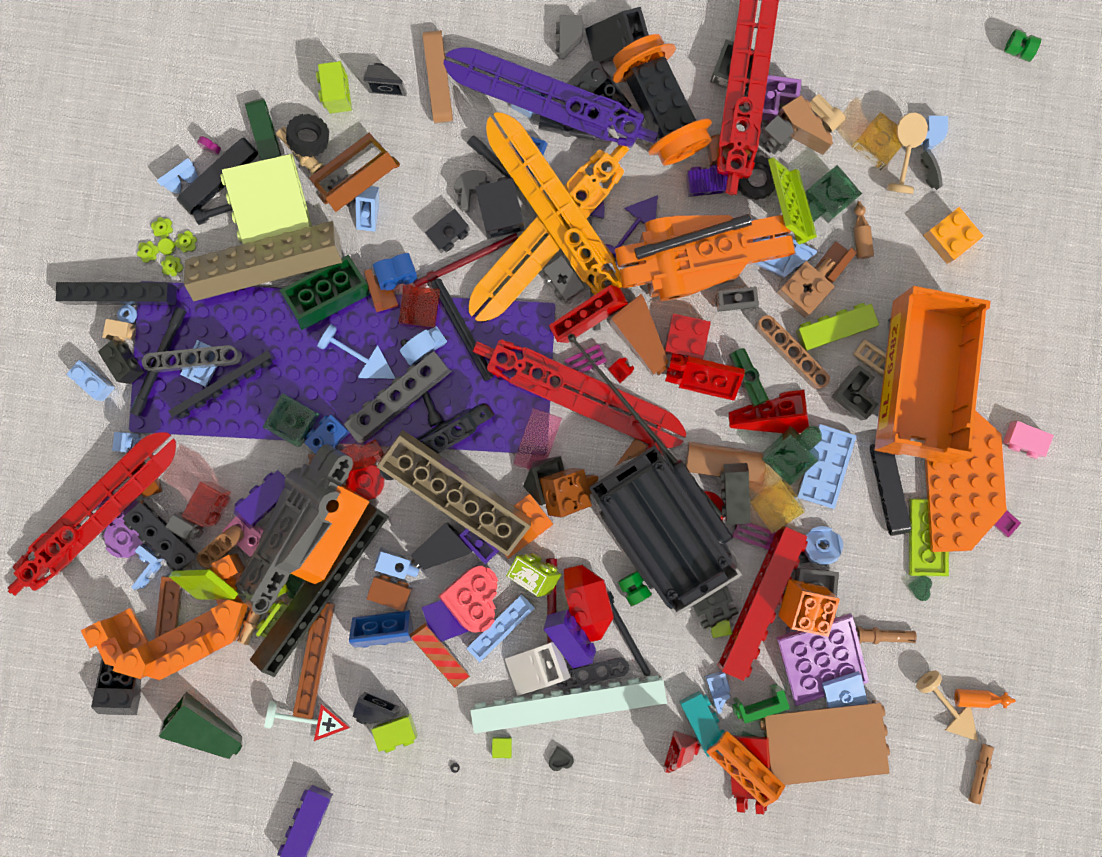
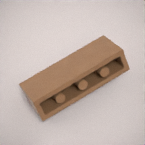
M688 442L685 465L690 473L720 477V471H724V464L747 463L749 481L763 483L765 453Z

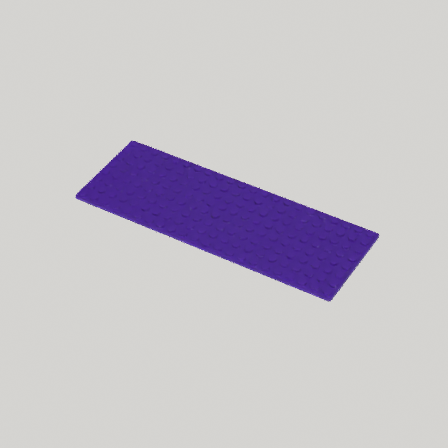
M168 282L177 286L176 305H137L134 357L144 373L132 383L130 409L149 371L143 367L142 359L146 354L158 351L175 307L187 312L168 351L193 349L198 340L211 347L233 346L242 353V359L238 364L218 366L208 386L267 350L271 351L276 359L272 361L273 364L271 366L255 371L256 374L253 377L240 380V384L235 388H227L222 391L223 395L220 397L209 399L204 407L191 410V414L184 419L172 418L168 411L207 387L180 375L182 370L159 372L141 416L130 413V432H168L173 435L284 441L287 439V441L305 442L307 440L306 435L311 430H316L320 426L319 422L326 415H334L341 423H346L348 421L347 418L351 414L362 410L363 404L369 400L373 401L378 397L377 393L384 388H389L394 380L387 378H358L366 363L332 342L325 349L317 347L330 324H333L337 329L333 337L334 339L367 359L371 357L378 345L395 378L404 376L410 367L399 351L402 348L400 341L403 339L410 341L424 330L428 331L437 326L447 340V343L434 351L439 354L452 372L428 390L435 410L442 414L444 421L465 409H472L481 403L490 405L495 413L493 417L478 425L473 434L447 449L542 455L548 451L550 401L514 386L500 376L498 378L494 375L489 381H484L438 297L395 294L398 303L397 307L376 312L370 294L303 330L300 329L285 304L280 292L282 288L247 287L193 301L184 283ZM452 298L476 343L478 341L495 349L498 341L503 339L514 343L513 345L526 347L553 360L554 335L549 325L555 322L554 303L513 301L499 316L487 321H477L475 318L491 300L487 299L476 313L471 316L469 313L470 298ZM512 349L511 351L515 352L517 359L522 360V351ZM232 350L228 353L227 357L229 360L234 358V351ZM502 353L496 356L499 363H505L507 360L506 356ZM175 356L170 359L171 366L176 363ZM485 358L486 362L489 363L490 359ZM430 367L424 369V377L431 373ZM512 369L502 373L511 379L516 372ZM533 369L532 376L535 379H540L542 376L541 371ZM412 379V380L409 381V383H408V388H409V389H412V388L415 387V385H416L415 379ZM399 391L394 393V401L400 399L401 394ZM422 396L363 444L358 443L351 433L339 444L391 446L402 429L414 438L432 429L433 427H430L427 421L429 413ZM384 403L379 406V413L385 411L386 406ZM370 416L364 418V425L370 423Z

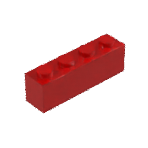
M609 285L550 324L549 327L557 342L569 343L568 336L570 334H574L577 338L628 305V302L620 287Z

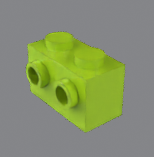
M411 713L375 725L371 729L378 752L385 751V753L395 750V746L401 744L403 746L411 745L418 736Z

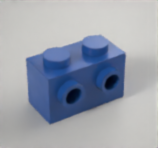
M326 415L319 422L320 426L316 430H311L306 435L307 440L304 443L316 454L324 444L336 447L350 432L334 415Z

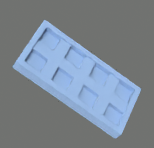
M821 424L818 425L796 498L835 509L856 435Z

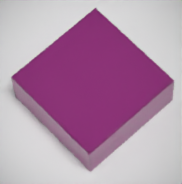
M1007 510L994 524V527L1005 537H1010L1021 522Z

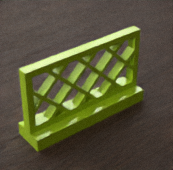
M774 157L768 159L785 226L794 233L796 242L799 245L816 238L817 234L800 171L798 169L789 171Z

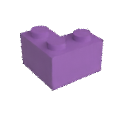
M768 75L762 120L772 121L778 115L779 103L788 104L800 96L802 79Z

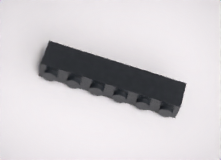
M56 282L55 301L66 305H176L177 286L168 282Z

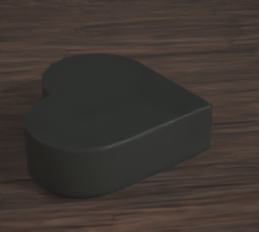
M559 746L556 747L549 759V767L553 771H559L562 768L568 769L574 763L572 754Z

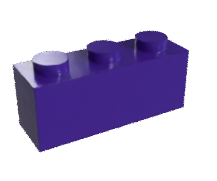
M279 470L274 474L270 472L263 479L265 482L260 486L255 485L249 491L250 495L244 499L242 497L235 503L234 514L249 529L253 528L275 508L285 487L286 477Z
M566 609L547 615L543 629L571 667L577 668L592 664L596 653L595 645L591 643L585 631L580 628L576 619Z

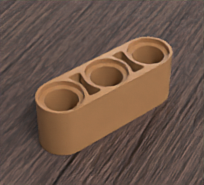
M233 525L221 533L198 553V563L202 567L208 568L212 563L222 558L243 540L244 533L242 529Z

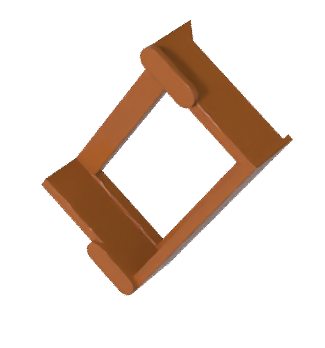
M369 132L310 176L309 179L320 192L318 195L320 200L324 204L329 203L333 210L337 212L391 170L398 168L400 163L394 156H390L388 151ZM373 143L380 153L327 193L319 182Z

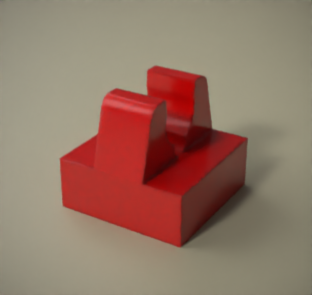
M626 357L619 358L608 368L609 372L619 383L623 382L634 370L633 365L629 368L625 363L628 360Z

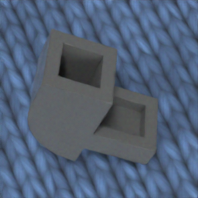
M470 170L462 173L457 178L454 189L456 193H461L458 194L457 203L458 206H461L462 212H470L471 194H477L475 186H479V183L487 181L486 171Z

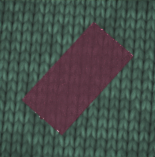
M533 408L513 464L530 469L532 462L548 459L562 418Z

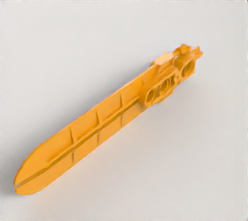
M500 112L494 113L493 115L508 138L505 137L490 116L487 119L486 130L491 148L571 262V266L580 279L592 289L591 292L594 295L606 288L605 280H609L613 286L621 288L620 273L614 256L605 243L601 241L524 127L510 115ZM510 141L512 142V144L514 145V147L517 149V151L519 152V154L521 155V157H522L523 160L525 161L524 163H523V161L521 160V158L519 157V155L517 154V152L514 150V148L512 147V145L510 144ZM527 165H528V167L530 168V170L532 171V173L534 174V176L537 178V180L539 181V183L541 184V187L539 186V184L537 183V181L534 179V177L532 176V174L530 173V171H529L528 168L526 167ZM543 190H545V192L548 194L554 205L557 207L558 211L554 208V206L552 205L546 194L543 192ZM560 214L563 216V218L565 219V221L568 223V225L570 226V229L568 228V226L566 225V223L563 221V219L561 218ZM572 232H576L579 235V241H575L572 238ZM583 248H587L590 251V257H586L583 254ZM612 263L615 272L613 269L605 268V264ZM590 274L595 276L593 283L595 287L588 280Z
M618 145L610 155L603 150H598L565 184L564 187L586 219L605 199L614 184H617L624 174V170L618 162L629 151V148L626 146ZM608 163L611 166V171H603L601 165ZM590 164H595L592 169V175L586 174L585 169ZM611 178L612 182L607 189L601 188L599 183H606ZM576 193H585L586 199L583 201L578 200ZM551 200L550 202L552 203V205L554 206V208L558 211L557 207L554 205V203H553L552 200ZM560 214L561 218L563 219V221L566 223V225H567L568 228L570 229V226H569L568 223L565 221V219L563 218V216ZM539 216L534 219L474 288L469 301V313L471 316L476 313L489 297L492 298L475 320L487 321L502 314L560 249ZM547 232L549 234L547 238L532 253L530 250ZM528 254L530 257L517 270V272L513 274L512 271ZM509 275L511 277L509 281L494 296L492 293Z

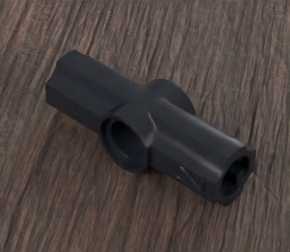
M540 116L538 127L540 130L559 133L564 137L574 136L594 141V136L575 128L567 130L563 127L564 124Z

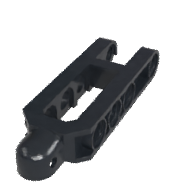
M481 403L472 409L468 408L419 435L416 439L439 454L473 434L478 425L493 417L495 413L490 405ZM380 470V474L384 479H394L382 470Z

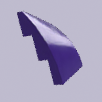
M441 600L422 607L427 625L441 641L468 632V630L460 625Z

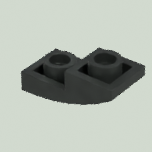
M928 149L920 154L922 157L921 163L925 168L931 169L925 175L927 177V184L930 188L938 190L943 186L942 175L935 156Z

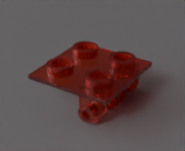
M409 284L403 286L399 324L435 327L440 289L414 287Z

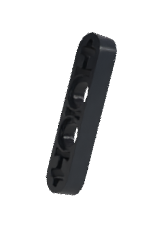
M614 658L571 668L568 671L570 677H572L571 673L574 672L576 683H573V679L567 681L566 685H563V682L556 684L561 689H569L621 677L628 673L629 664L624 658ZM618 662H621L622 665L626 664L622 672L619 669H614V674L610 675L608 664L612 663V667H617ZM599 666L607 668L605 676L597 675L596 670ZM581 670H585L589 674L585 681H581L577 677L578 672Z

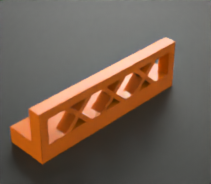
M728 731L724 732L718 742L706 751L763 807L777 801L783 792L785 785ZM716 750H718L720 753H722L723 756L719 755V754L716 752ZM760 793L765 794L768 798L765 799Z

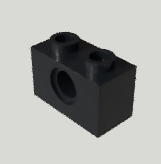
M454 208L428 229L425 234L438 251L442 253L450 251L458 239L461 241L469 235L470 227ZM446 229L454 230L453 235L450 237L445 236L444 232Z

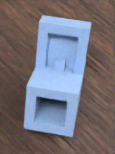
M928 116L926 118L928 131L925 140L921 143L924 151L935 148L944 140L948 132V116Z
M436 326L428 331L424 330L413 337L399 351L408 364L412 366L421 361L426 353L445 345L447 340Z

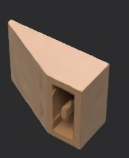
M802 95L781 108L778 116L783 120H787L793 126L794 133L791 137L821 155H824L833 145L831 134L824 130L821 119L813 113L810 102L804 99Z

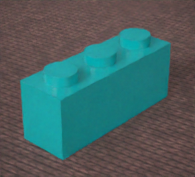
M697 691L679 702L706 756L709 757L710 755L706 751L718 742L725 731L724 729H719L717 723L720 721L715 711L711 713L708 707L711 703L707 695H702L700 691Z

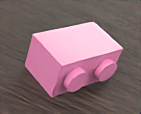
M1014 421L1009 424L1003 444L1008 445V449L1020 452L1021 450L1026 452V456L1038 459V457H1046L1054 435L1022 422Z

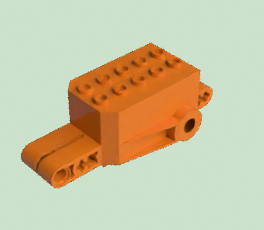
M730 215L662 217L650 220L645 223L646 232H642L639 243L615 249L618 267H626L619 270L622 288L647 284L650 298L659 296L660 301H667L692 295L717 284L733 282L747 264L794 255L795 249L792 236H784L790 234L791 230L785 226L783 215L753 220L751 226L731 230L637 260L634 248L658 243L730 221L733 217Z

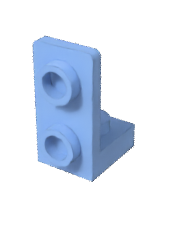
M114 432L112 451L129 452L141 440L139 438L140 434Z
M146 544L139 545L135 552L139 554L138 558L150 564L132 585L131 588L133 590L143 589L149 583L150 579L148 578L150 575L160 569L162 566L161 561L164 559L155 555Z

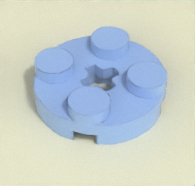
M818 526L811 529L806 535L808 536L806 539L808 544L804 551L808 560L820 565L836 562L843 550L841 536L826 526ZM820 542H824L828 547L821 549L818 545H820Z

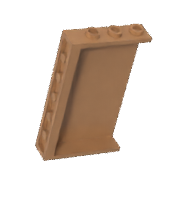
M872 700L873 703L777 713L759 719L760 729L764 730V737H769L771 773L784 785L890 774L888 764L890 748L886 744L885 739L888 731L886 724L883 722V717L885 716L884 705H881V702L878 700Z

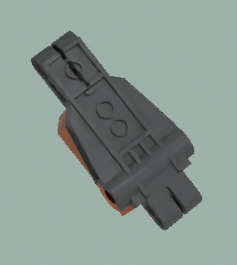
M324 444L319 448L309 466L304 463L302 468H295L287 474L285 487L261 535L259 545L235 584L237 596L256 614H264L270 609L273 602L276 601L281 588L286 584L290 573L313 584L324 580L369 503L364 497L343 484L349 476L353 461L348 455L330 444Z

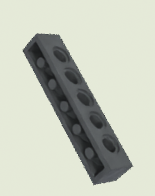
M435 351L426 353L420 363L410 366L404 376L395 378L389 388L379 391L377 393L378 397L373 401L369 400L363 404V409L358 413L351 414L347 418L348 421L344 423L345 427L358 443L363 444L452 371ZM430 367L431 373L424 377V369ZM412 379H415V381H416L415 387L412 388V389H409V388H408V383H409V381L412 380ZM399 391L401 394L400 399L394 401L393 395ZM384 403L386 406L385 411L379 413L378 408ZM366 416H370L371 419L368 425H364L363 422Z

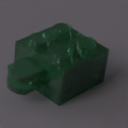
M838 165L805 192L809 201L808 205L813 222L822 216L827 223L862 195L861 191Z
M811 425L799 434L793 427H790L763 452L762 460L791 486L819 461V452L814 447L822 440L820 428Z

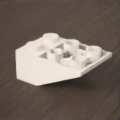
M553 642L505 659L517 696L570 678L564 657Z

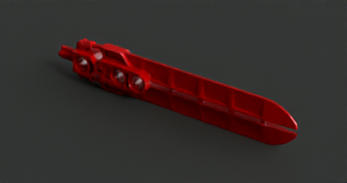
M740 0L718 143L719 157H717V173L727 177L725 193L728 195H737L739 179L743 177L749 178L755 165L753 161L759 144L779 0H761L758 23H755L758 0ZM754 28H757L754 51H751ZM753 56L750 79H747L749 58ZM749 84L747 97H744L745 85ZM739 107H746L748 112H742ZM743 125L745 131H739L736 126ZM724 147L731 149L726 158L723 157ZM746 150L752 153L750 161H747L748 155L745 152ZM731 163H738L740 168L734 169L731 166Z
M503 339L498 341L495 349L477 341L473 352L490 359L487 371L498 378L500 376L514 386L659 448L608 384L549 359L531 349L513 345L514 343ZM516 349L522 351V360H518L515 352L511 350ZM502 353L506 356L507 360L505 363H499L496 356ZM512 369L516 372L511 379L502 373ZM533 369L541 371L542 376L540 379H535L532 376ZM551 377L558 378L559 385L557 387L550 384ZM567 385L573 389L578 390L579 393L577 394L571 390L564 388L563 386ZM617 389L643 420L657 425L656 428L648 426L666 448L682 445L683 440L660 430L664 428L686 438V431L676 416L660 407ZM585 393L591 397L605 402V405H602L589 398H586L582 396V394ZM612 405L618 409L630 413L631 416L629 417L623 413H620L614 409L609 408L608 406Z
M159 432L148 435L140 440L45 533H42L28 547L26 554L22 555L13 565L15 570L13 574L17 579L7 587L9 589L8 592L16 596L24 587H30L33 591L39 590L48 583V580L61 573L89 543L170 466L176 452V440L174 438L157 454L154 455L153 453L171 434ZM148 458H150V460L136 474H133ZM130 478L115 494H113V492H114L126 479ZM108 497H110L109 500H107L95 513H93V511L98 506H100ZM89 516L90 518L81 526L80 524ZM31 552H35V558L29 560L28 556ZM49 570H50V573H51V574L45 578L44 576H45V575L49 572Z

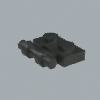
M727 586L693 605L697 617L705 614L707 618L700 622L703 629L713 628L717 626V623L731 620L733 616L739 614L736 607L728 609L726 605L733 602ZM721 607L722 613L712 616L711 611Z

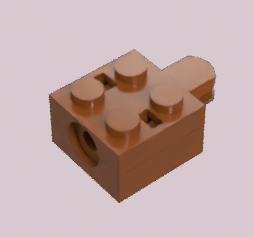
M569 468L540 478L548 516L559 518L591 507L590 494L595 493L598 488H601V480L598 476L586 475L585 470L580 468Z

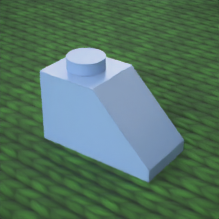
M370 186L356 197L357 230L376 231L379 210V187Z

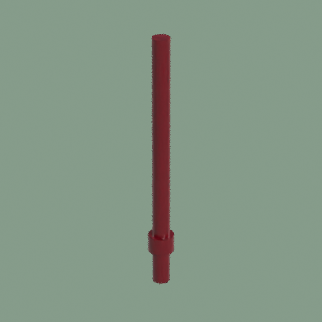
M514 233L436 271L431 270L426 273L427 275L415 280L414 284L418 288L428 282H432L447 273L515 242L518 239V235Z

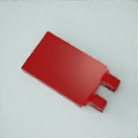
M672 353L671 362L666 372V382L679 384L681 389L735 401L745 369L690 356L684 358L680 354Z
M732 735L770 771L769 737ZM731 776L732 795H734V798H737V812L745 813L748 810V799H756ZM760 793L765 799L768 798L765 794ZM757 800L755 803L756 814L764 815L765 811H767V806L763 807Z

